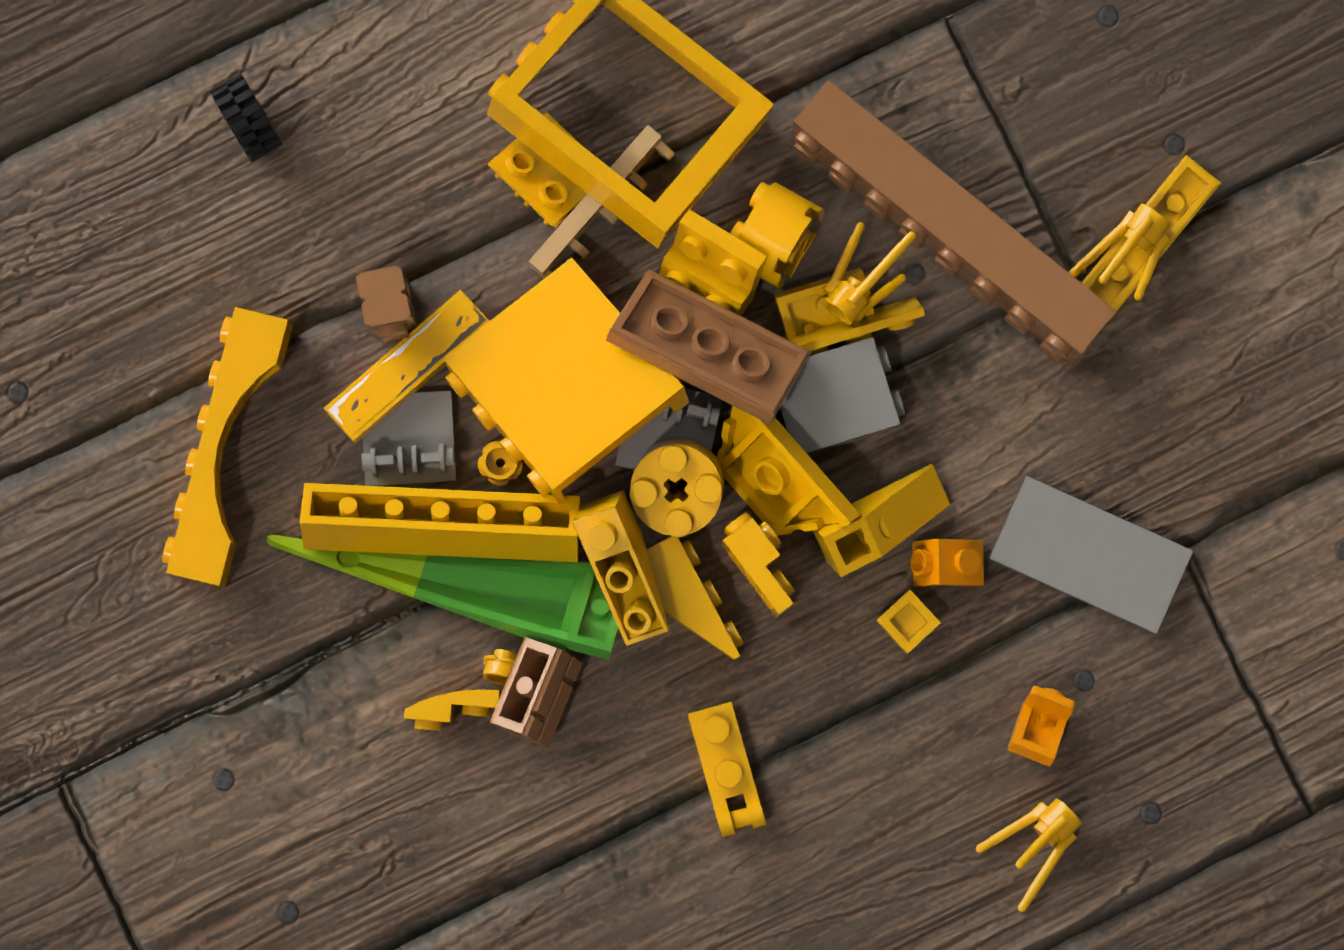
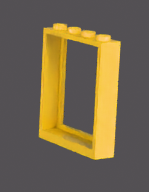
M571 0L575 4L566 14L560 10L548 22L544 29V33L547 35L538 45L534 42L529 43L516 61L519 67L509 77L503 73L492 85L488 92L491 102L487 115L658 249L679 225L688 209L692 210L764 125L774 103L642 0ZM600 4L607 7L735 108L656 202L649 199L519 96Z

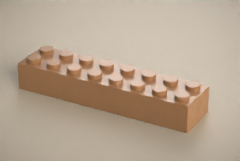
M829 79L794 120L790 138L795 142L793 149L803 159L811 164H814L816 160L822 163L831 171L828 174L829 179L845 192L854 189L866 199L863 205L870 213L882 221L888 217L900 226L901 229L898 231V234L902 238L908 232L914 231L916 238L910 244L911 246L919 249L923 245L936 255L933 262L943 272L953 278L959 274L971 284L968 290L972 295L987 306H990L993 302L1007 313L1004 317L1005 321L1021 334L1025 335L1030 331L1042 341L1039 346L1040 349L1054 361L1061 363L1063 360H1066L1069 364H1072L1116 312V310Z

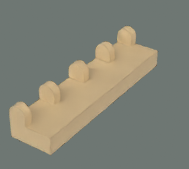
M647 125L610 168L643 192L649 184L637 174L638 170L655 151L667 161H670L675 153L661 141L662 136ZM587 194L529 260L530 268L544 279L552 273L551 270L569 249L584 259L590 252L577 240L599 215L611 225H614L619 218Z

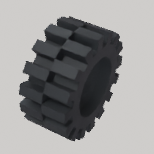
M242 74L210 91L215 103L251 163L283 145Z

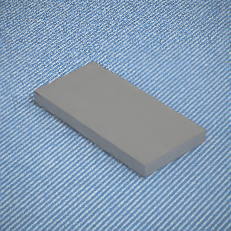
M1025 476L988 560L1152 634H1157L1193 550L1029 476Z

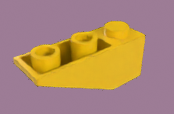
M930 464L851 503L860 515L849 525L840 527L839 523L828 524L813 532L827 563L840 577H843L883 557L950 506V502L934 466Z
M624 490L581 505L573 520V524L626 646L668 632V622L642 532Z
M671 536L646 549L665 614L732 660L739 658L740 654L736 648L744 645L733 622L730 620L723 624L715 607L721 605L722 601L712 582L708 580L702 583L694 567L701 564L689 539L681 543L678 537Z

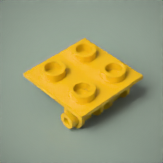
M547 112L544 114L546 118L576 140ZM517 138L487 164L495 172L494 177L498 180L501 178L515 191V197L519 198L521 196L525 200L524 205L526 207L531 206L544 219L543 223L546 226L550 224L557 229L567 218V214L587 195L584 190Z

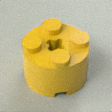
M761 182L750 200L749 206L753 207V210L745 223L738 221L730 234L767 256L760 278L780 289L784 286L781 275L784 274L791 278L808 252L816 236L809 228L813 219L820 223L822 222L824 209L777 182L771 185Z
M674 438L655 443L641 456L632 475L630 499L635 512L648 527L665 535L683 537L702 529L713 519L721 503L724 491V477L720 462L707 446L694 439ZM680 478L684 479L687 482L684 489L686 494L680 491L675 495L669 491L670 482L668 479L673 482L679 481Z

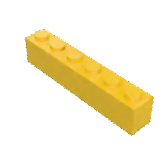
M304 483L300 528L303 547L306 550L578 563L579 536L574 527L573 520L580 509V496L563 495L566 501L559 504L554 496L549 494L543 497L541 494Z

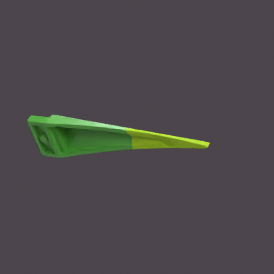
M273 534L267 536V543L272 547L522 638H530L563 651L569 649L610 660L619 628L590 562L528 561L306 550L303 547L301 538Z

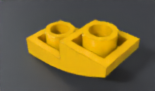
M486 689L463 690L434 696L406 708L404 718L415 719L414 729L441 731L442 722L453 723L455 705H462V715L489 717L490 708H496L502 691Z

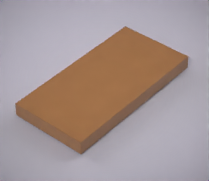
M648 269L610 328L606 341L770 425L811 354L810 351L650 269Z

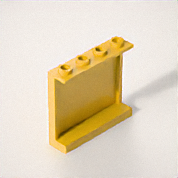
M572 257L443 357L450 371L445 376V379L461 399L467 394L477 405L472 411L481 424L488 431L494 427L497 428L504 437L499 443L515 464L523 459L532 470L527 477L543 497L551 493L559 504L566 501L561 492L564 488L668 406L676 414L690 403L684 386L674 375L606 341L608 332L620 312Z

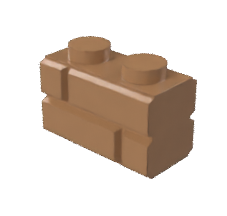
M395 265L361 272L356 277L360 299L363 301L361 306L365 325L372 335L382 338L383 344L396 343L409 338L408 332L413 331L418 325L414 307L411 303L412 296L409 281L403 270Z
M524 637L490 723L513 736L549 748L573 689L572 684L576 681L583 663L561 649Z

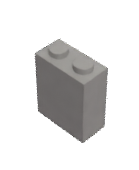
M871 337L809 356L806 365L779 409L783 427L808 455L899 427L900 421L898 417L905 415V411L898 390L890 391L885 373L891 372V366L885 347L880 346L876 348L874 338Z

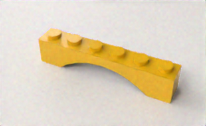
M235 307L233 316H226L223 321L219 341L225 344L221 361L214 360L210 370L208 386L214 388L210 404H203L198 416L197 431L202 432L198 449L192 448L190 450L186 463L185 474L190 475L191 478L187 493L180 492L174 509V519L179 520L175 538L168 537L163 551L162 563L168 564L166 570L168 574L226 588L237 544L227 524L221 499L220 472L224 447L232 425L245 403L264 382L283 367L293 325L287 319Z

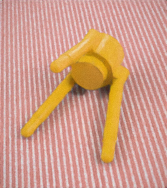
M1141 203L1135 213L1129 211L1122 222L1068 273L1073 277H1077L1125 233L1124 237L1127 241L1107 265V268L1099 277V282L1101 284L1107 283L1135 246L1147 251L1150 245H1152V250L1134 294L1135 300L1140 301L1149 285L1161 252L1171 240L1164 234L1171 223L1157 211Z
M857 223L832 277L822 288L828 294V297L823 301L826 309L847 325H851L854 320L860 322L871 308L905 282L906 276L899 274L870 296L871 292L869 289L916 238L914 231L908 232L863 282L851 276L846 281H843L842 278L865 229L864 223Z
M1057 798L1049 806H1046L1041 801L1030 813L976 846V851L983 853L1033 822L1038 821L1033 828L1039 837L1016 861V867L1022 869L1047 843L1052 847L1057 843L1018 905L1020 912L1027 910L1065 850L1077 839L1074 832L1082 825L1076 814Z

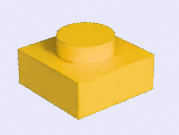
M908 590L876 620L905 654H908L941 624L911 590Z

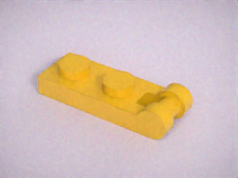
M732 701L687 714L722 838L734 835L735 829L749 825H752L753 829L766 826ZM743 794L747 807L729 812L726 798Z

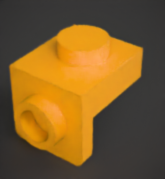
M931 539L914 541L910 560L913 585L915 587L984 586L983 540Z
M1033 686L1021 706L1007 750L1050 767L1055 760L1067 720L1071 716L1076 702L1064 697L1061 692L1055 689Z

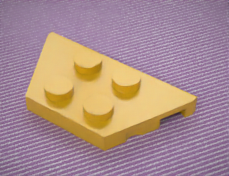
M732 405L731 416L723 423L721 433L723 444L717 454L723 477L760 520L768 523L776 535L791 534L795 530H802L804 532L819 530L824 525L839 523L840 527H844L860 515L776 418L773 419L770 425Z

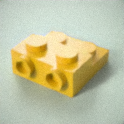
M688 209L679 222L672 247L663 258L659 275L742 316L753 300L767 256Z
M745 512L724 528V533L727 537L722 541V547L777 618L794 604L789 596L795 592L779 569L772 574L768 570V567L779 559L780 553L777 551V548L780 547L782 542L766 521L758 526L755 520Z

